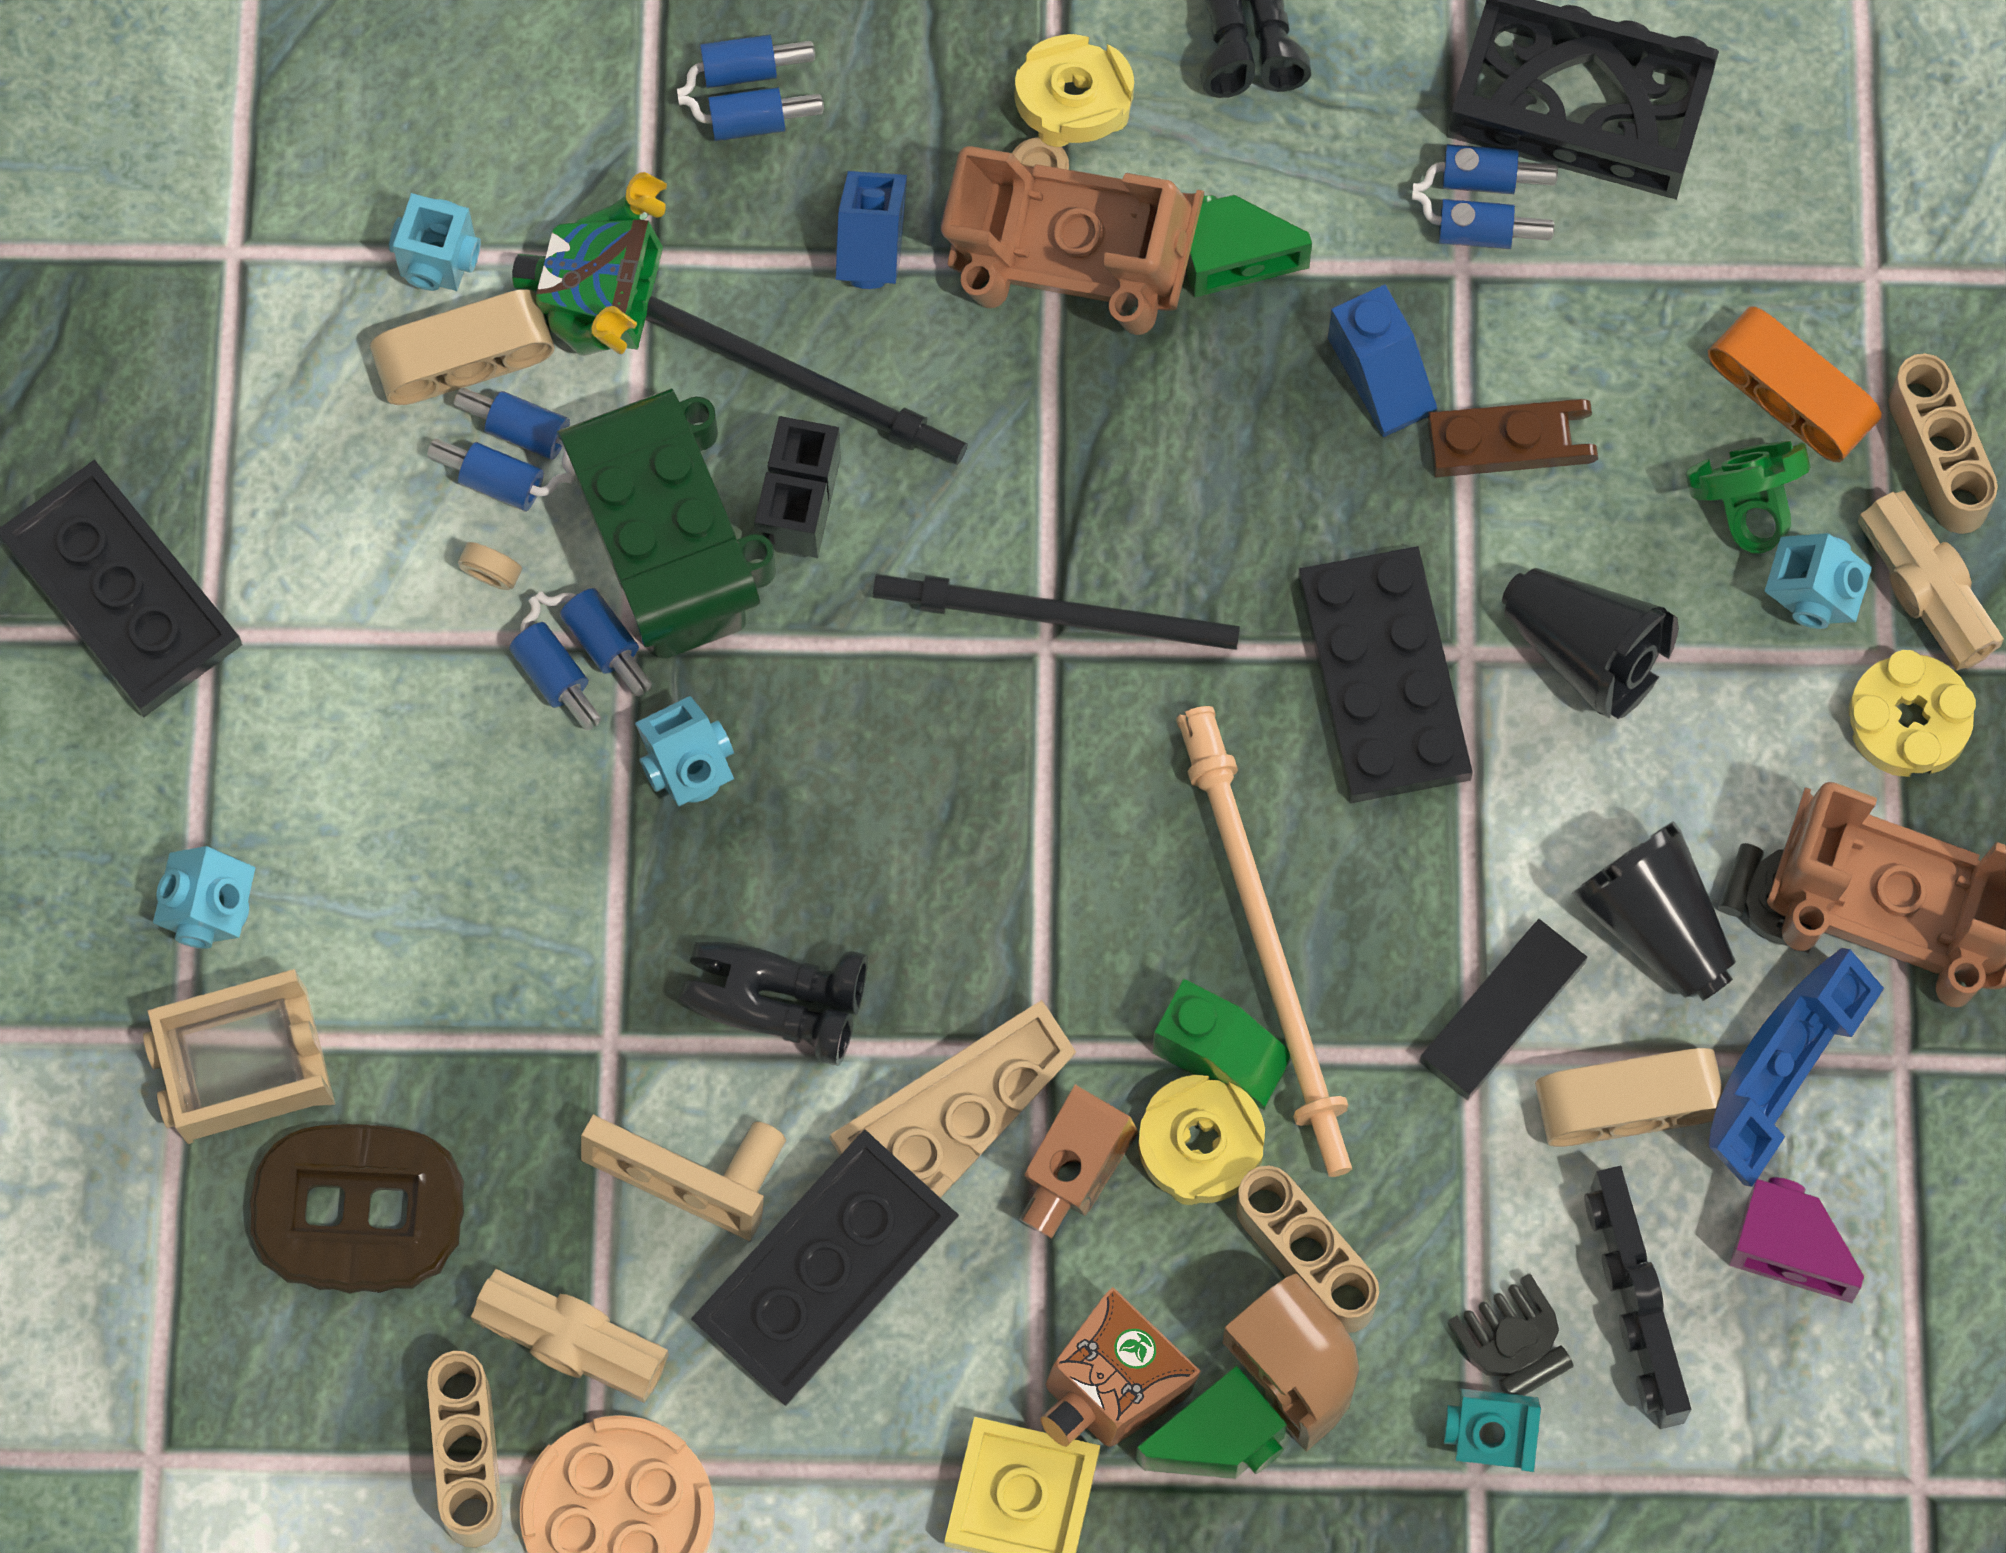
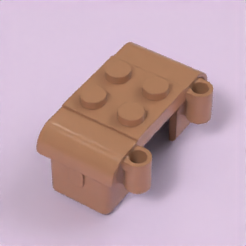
M967 146L961 149L958 154L941 223V233L952 244L948 266L961 273L963 289L982 307L995 308L1000 306L1008 296L1010 284L1107 301L1109 302L1111 315L1127 332L1141 335L1148 332L1154 326L1158 310L1173 311L1177 309L1204 191L1197 190L1196 193L1192 194L1182 193L1170 180L1125 173L1123 179L1038 164H1035L1034 167L1023 166L1012 153ZM989 280L988 284L984 288L980 289L981 285L985 281ZM1138 306L1135 313L1127 316L1131 308Z
M1835 782L1824 783L1814 797L1810 793L1811 789L1804 788L1767 899L1768 905L1774 911L1785 916L1782 926V937L1789 947L1798 951L1808 950L1817 943L1825 932L1931 972L1939 973L1936 993L1938 998L1950 1007L1966 1005L1981 988L2002 989L2006 987V845L1996 842L1982 860L1979 861V854L1870 815V812L1876 805V797ZM1801 923L1809 925L1812 930L1806 929ZM1956 980L1964 982L1966 987L1961 986Z

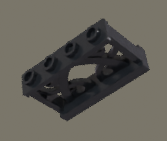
M1486 0L1459 91L1451 111L1447 137L1481 147L1518 150V157L1543 164H1553L1558 168L1677 200L1719 51L1708 47L1703 41L1694 37L1678 36L1674 38L1649 31L1646 26L1635 21L1623 20L1615 22L1596 17L1586 9L1575 5L1559 7L1537 0ZM1504 31L1535 39L1534 44L1529 47H1521L1514 40L1512 41L1513 55L1523 64L1519 68L1503 60L1496 50L1495 40ZM1594 61L1613 81L1625 103L1602 107L1592 113L1583 124L1566 120L1563 102L1558 94L1542 80L1565 68ZM1485 63L1496 74L1506 79L1491 99L1475 95ZM1658 72L1684 79L1688 85L1687 94L1673 104L1652 105L1650 99L1663 97L1672 87V83L1665 85L1657 83L1652 76L1653 73ZM1528 91L1538 96L1547 104L1549 108L1547 114L1526 109L1529 105L1537 103L1536 98L1526 94ZM1685 117L1676 149L1658 145L1656 120L1664 121ZM1615 119H1632V122H1618L1617 127L1623 130L1624 135L1602 130V126L1604 123Z

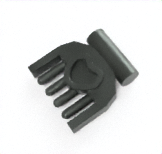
M1742 843L1740 844L1718 909L1727 915L1740 917L1745 908L1752 929L1766 939L1788 946L1782 937V928L1777 927V924L1783 926L1785 916L1774 911L1767 903L1784 849H1778L1762 860L1764 851L1761 848L1752 844ZM1801 923L1806 929L1812 930L1809 925ZM1810 949L1805 950V951H1803V952H1806V953L1809 954Z
M1530 1273L1522 1277L1520 1283L1539 1311V1314H1535L1520 1288L1516 1284H1512L1509 1286L1508 1292L1526 1320L1517 1318L1501 1293H1496L1493 1297L1494 1302L1504 1316V1319L1500 1321L1489 1304L1484 1301L1481 1302L1478 1308L1493 1331L1492 1341L1474 1312L1471 1310L1464 1312L1463 1317L1482 1346L1479 1349L1458 1315L1449 1319L1447 1323L1474 1366L1487 1376L1505 1377L1499 1380V1385L1505 1394L1525 1396L1574 1367L1569 1354L1562 1345L1551 1350L1559 1332L1556 1314Z

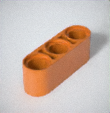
M1748 307L1708 350V357L1711 363L1724 378L1818 454L1832 462L1840 463L1882 418L1879 406L1869 394L1760 308Z

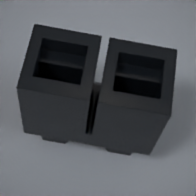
M783 416L778 418L767 465L768 472L765 474L754 521L755 530L762 532L761 535L769 539L773 549L778 553L799 557L809 556L818 558L841 460L840 432L837 426Z

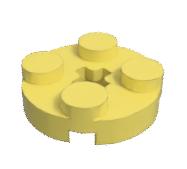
M1067 34L1041 41L1026 54V62L1020 67V70H1017L1015 77V103L1023 120L1031 128L1038 131L1042 142L1053 147H1063L1069 143L1090 142L1101 139L1112 132L1119 131L1128 123L1134 93V76L1127 59L1117 49L1107 44L1105 51L1098 46L1089 45V37ZM1074 82L1077 88L1087 87L1088 90L1080 95H1071L1064 92L1065 83Z
M1901 650L1895 652L1890 658L1881 660L1871 666L1858 681L1849 703L1850 724L1854 731L1852 737L1862 756L1872 765L1888 774L1910 777L1911 773H1925L1931 771L1930 774L1936 773L1950 766L1964 750L1973 730L1976 699L1973 692L1966 687L1962 678L1945 663L1929 656L1919 655L1912 650ZM1902 703L1906 705L1912 703L1919 705L1923 709V717L1928 722L1924 726L1913 722L1908 728L1901 725L1899 720L1902 712L1897 706Z
M1185 1076L1162 1087L1151 1098L1140 1123L1138 1150L1146 1173L1161 1190L1171 1194L1176 1201L1184 1205L1214 1203L1232 1197L1238 1193L1244 1176L1262 1163L1265 1126L1258 1106L1242 1088L1230 1082L1227 1085L1219 1080H1208L1209 1076ZM1199 1125L1200 1129L1204 1132L1214 1129L1218 1133L1219 1137L1212 1142V1152L1203 1154L1199 1149L1191 1151L1185 1145L1191 1139L1190 1127Z

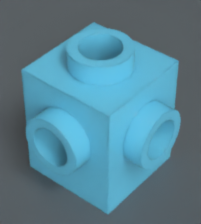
M413 193L410 195L403 218L398 217L396 219L389 241V251L395 254L400 276L405 277L410 284L429 291L438 290L439 287L458 291L464 271L472 273L475 269L481 247V239L475 237L469 208L459 206L447 200L432 199Z
M1829 533L1780 537L1765 592L1792 612V617L1796 622L1806 627L1824 629L1832 623L1856 622L1872 567L1854 554L1847 542L1833 537Z
M691 696L635 723L648 752V755L639 759L647 779L655 792L665 788L678 806L687 802H699L708 799L719 790L721 785L734 779L725 759L734 754L725 730L718 720L710 724L706 714Z
M208 846L169 853L165 874L162 876L157 887L156 896L158 903L153 923L175 932V940L177 942L194 948L208 949L212 947L213 942L240 938L241 929L249 914L248 899L256 867Z

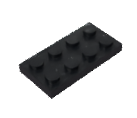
M95 459L0 527V541L143 717L150 714L243 645L237 632Z
M1419 546L1299 568L1298 580L1350 803L1471 781L1473 774Z
M864 1129L695 1313L691 1320L781 1403L787 1406L959 1218V1214Z

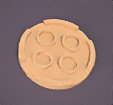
M605 1416L593 1419V1422L569 1431L542 1451L526 1478L521 1495L520 1527L528 1553H707L714 1531L715 1504L713 1492L701 1462L687 1446L686 1442L677 1434L664 1426L643 1418Z

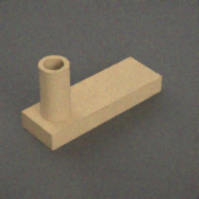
M593 1114L581 1135V1161L751 1241L762 1222L764 1195L759 1194L758 1191L783 1148L786 1138L779 1130L769 1124L753 1122L722 1176Z

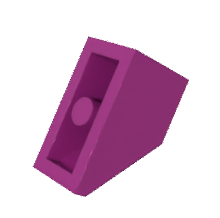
M1772 1177L1769 1178L1768 1182L1757 1179L1748 1197L1729 1266L1852 1304L1862 1287L1864 1275L1820 1199L1805 1194L1806 1189L1804 1186L1789 1179Z

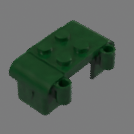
M670 388L558 430V438L562 441L577 476L581 492L621 589L625 593L636 620L644 647L652 646L658 657L667 659L741 631L746 624L745 610L760 604L757 588L767 586L775 577L774 549L769 539L762 535L752 534L738 540L701 454L702 450L712 447L718 437L716 413L713 404L708 399L698 396L679 402L674 390ZM755 559L763 560V561H761V562H759V563H751V562H750V561L755 560Z

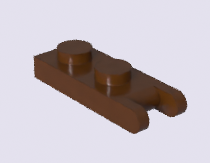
M1587 399L1430 412L1428 429L1435 478L1593 463L1598 460L1597 446L1595 444L1572 445L1569 425L1570 420H1581L1592 415L1591 402Z

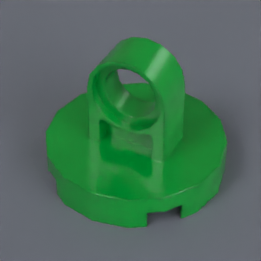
M1780 441L1730 451V459L1724 461L1721 467L1713 470L1710 459L1701 461L1690 467L1685 474L1691 498L1696 500L1723 499L1730 532L1734 541L1742 549L1751 553L1770 551L1779 544L1780 537L1788 535L1791 527V513L1784 484L1802 477L1811 468L1805 443L1801 442L1792 447L1791 441ZM1761 508L1772 515L1775 521V532L1772 537L1759 538L1749 531L1746 524L1748 510Z

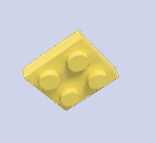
M974 1417L946 1532L945 1547L971 1553H1076L1098 1462L1100 1445L1074 1440L1065 1447L1055 1442L1044 1432Z

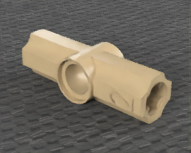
M1893 491L1885 495L1860 514L1858 524L1890 570L1889 579L1891 587L1899 603L1911 617L1916 619L1922 618L1956 671L1962 668L1968 669L1980 663L2001 647L2004 638L1972 592L1970 574L1963 559L1949 543H1939L1905 491L1897 493Z
M497 1269L486 1280L471 1315L472 1321L482 1328L485 1327L505 1339L512 1340L531 1349L530 1353L532 1356L547 1366L575 1378H581L582 1374L643 1403L653 1393L669 1356L668 1350L659 1344L650 1342L633 1332L610 1323L609 1317L594 1306L566 1294H560L557 1298Z

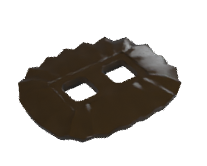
M335 1124L303 1128L277 1141L264 1155L255 1171L249 1202V1235L262 1264L277 1273L287 1283L305 1284L318 1290L335 1289L349 1294L360 1291L381 1293L394 1288L414 1289L425 1279L441 1273L448 1257L459 1245L460 1225L464 1214V1180L452 1153L439 1142L425 1134L394 1127L364 1124ZM313 1188H340L345 1192L343 1219L339 1225L318 1226L310 1225L306 1222L308 1194ZM376 1191H403L408 1195L407 1218L402 1228L381 1229L374 1228L369 1224L371 1198Z

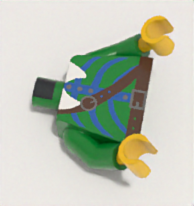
M646 172L636 174L627 186L626 195L614 204L582 217L575 223L559 224L552 230L546 256L518 254L515 258L512 270L514 288L516 290L537 292L536 303L547 319L551 331L579 355H591L609 349L618 354H623L626 348L635 350L639 348L647 315L648 301L652 295L663 251V246L649 220L645 219L649 215L655 218L664 215L666 205L655 197L660 191L667 188V183Z

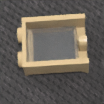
M295 969L148 1010L152 1031L143 1033L144 1045L152 1069H162L166 1090L157 1092L160 1112L166 1128L175 1127L187 1144L194 1143V1139L311 1106L335 1105L307 988Z

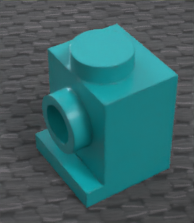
M1461 1389L1459 1406L1447 1405L1444 1444L1455 1445L1454 1454L1456 1461L1521 1468V1471L1534 1472L1541 1415L1539 1398ZM1488 1422L1500 1424L1504 1428L1503 1437L1496 1443L1483 1441L1479 1436V1432L1484 1424Z

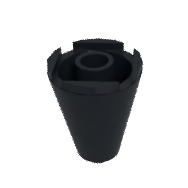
M1533 568L1526 574L1521 572L1515 575L1507 585L1502 596V603L1506 606L1504 611L1506 621L1599 714L1609 719L1611 715L1617 719L1625 717L1652 690L1659 676L1650 670L1659 654L1668 659L1670 658L1679 631L1678 617L1668 612L1664 607L1540 568Z
M1672 821L1652 834L1649 840L1633 847L1602 869L1571 894L1579 905L1684 998L1696 992L1701 1000L1704 1001L1733 980L1727 969L1733 966L1736 960L1684 836L1677 824Z

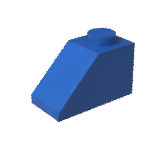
M847 172L838 211L836 280L850 281L852 286L862 289L880 288L885 283L896 284L901 257L907 175Z
M1386 284L1331 309L1328 340L1382 437H1386L1429 417L1430 412H1437V405L1414 334Z

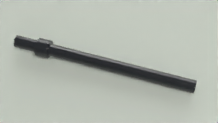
M652 295L648 301L646 320L889 433V440L909 450H914L917 446L956 465L961 462L965 455L968 443L927 425V417L905 407L901 411L895 410Z
M876 574L873 589V598L921 605L920 611L945 615L946 609L1230 650H1237L1240 626L950 585V578L925 575L924 581Z

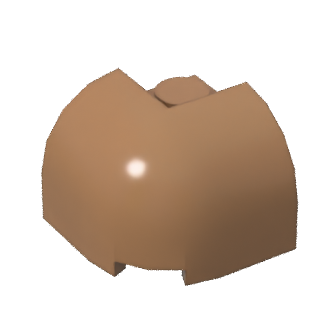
M1297 1273L1286 1277L1270 1288L1224 1328L1222 1343L1266 1390L1264 1398L1287 1424L1286 1430L1306 1452L1329 1433L1350 1408L1359 1372L1356 1345L1343 1323Z

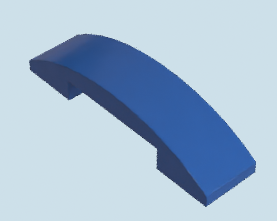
M1839 949L1808 974L1786 996L1753 1037L1728 1079L1714 1114L1708 1147L1745 1186L1752 1187L1784 1140V1134L1775 1126V1123L1833 1036L1852 1037L1884 990V987L1851 949Z

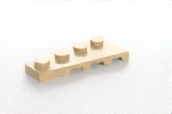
M1040 1000L830 1134L829 1139L839 1155H841L856 1137L866 1129L941 1198L1072 1059L1076 1051L1043 1000Z

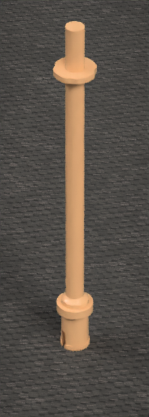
M1211 706L1196 707L1186 711V715L1180 714L1176 718L1192 764L1187 772L1191 784L1206 791L1304 1097L1305 1105L1294 1113L1295 1123L1300 1126H1313L1328 1176H1340L1352 1170L1336 1119L1337 1116L1347 1111L1348 1102L1346 1097H1329L1230 786L1234 775L1238 771L1235 758L1226 753L1215 719L1214 708Z

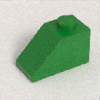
M1213 195L1204 196L1186 268L1194 297L1310 268L1312 240L1309 232L1236 195L1217 198Z
M1184 978L1154 1032V1055L1194 1075L1209 1076L1208 1080H1219L1227 1085L1230 1082L1242 1088L1254 1100L1256 1105L1263 1110L1268 1105L1292 1060L1288 1048L1241 1007Z
M1235 1366L1137 1447L1136 1461L1144 1471L1236 1479L1245 1470L1250 1468L1254 1474H1258L1275 1461L1284 1451L1279 1442L1285 1437L1287 1424L1241 1370Z

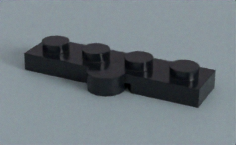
M1622 1166L1596 1171L1590 1187L1591 1192L1584 1195L1585 1207L1593 1231L1603 1230L1609 1253L1602 1254L1601 1257L1605 1279L1611 1292L1620 1290L1626 1310L1625 1314L1619 1315L1622 1338L1628 1352H1638L1644 1373L1636 1377L1642 1407L1646 1414L1655 1412L1659 1429L1685 1424L1692 1409L1663 1312L1664 1303L1660 1282L1652 1262L1647 1261L1646 1249Z

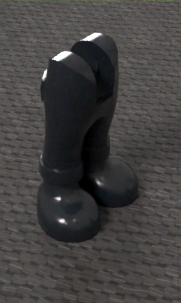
M1205 0L1212 21L1213 40L1216 42L1217 48L1207 58L1200 73L1204 91L1212 97L1230 98L1237 96L1250 87L1255 76V63L1252 49L1247 39L1248 29L1245 16L1243 15L1242 0ZM1247 0L1250 2L1254 18L1255 36L1259 40L1258 61L1263 85L1275 92L1291 91L1303 86L1311 77L1310 58L1305 50L1287 35L1290 29L1288 16L1284 9V0Z
M695 942L690 962L697 968L709 973L728 977L725 988L699 981H685L678 998L679 1003L703 1017L725 1025L782 1037L784 1041L800 1043L804 1039L814 1047L815 1056L822 1063L839 1066L842 1063L853 1033V1018L851 1014H858L862 1002L868 968L867 955L854 951L846 952L840 957L834 969L831 971H820L819 965L805 962L801 964L760 948L726 942ZM770 991L794 996L796 999L810 1003L816 1001L835 1010L829 1009L823 1013L808 1011V1008L805 1006L773 1000L761 996L759 992Z

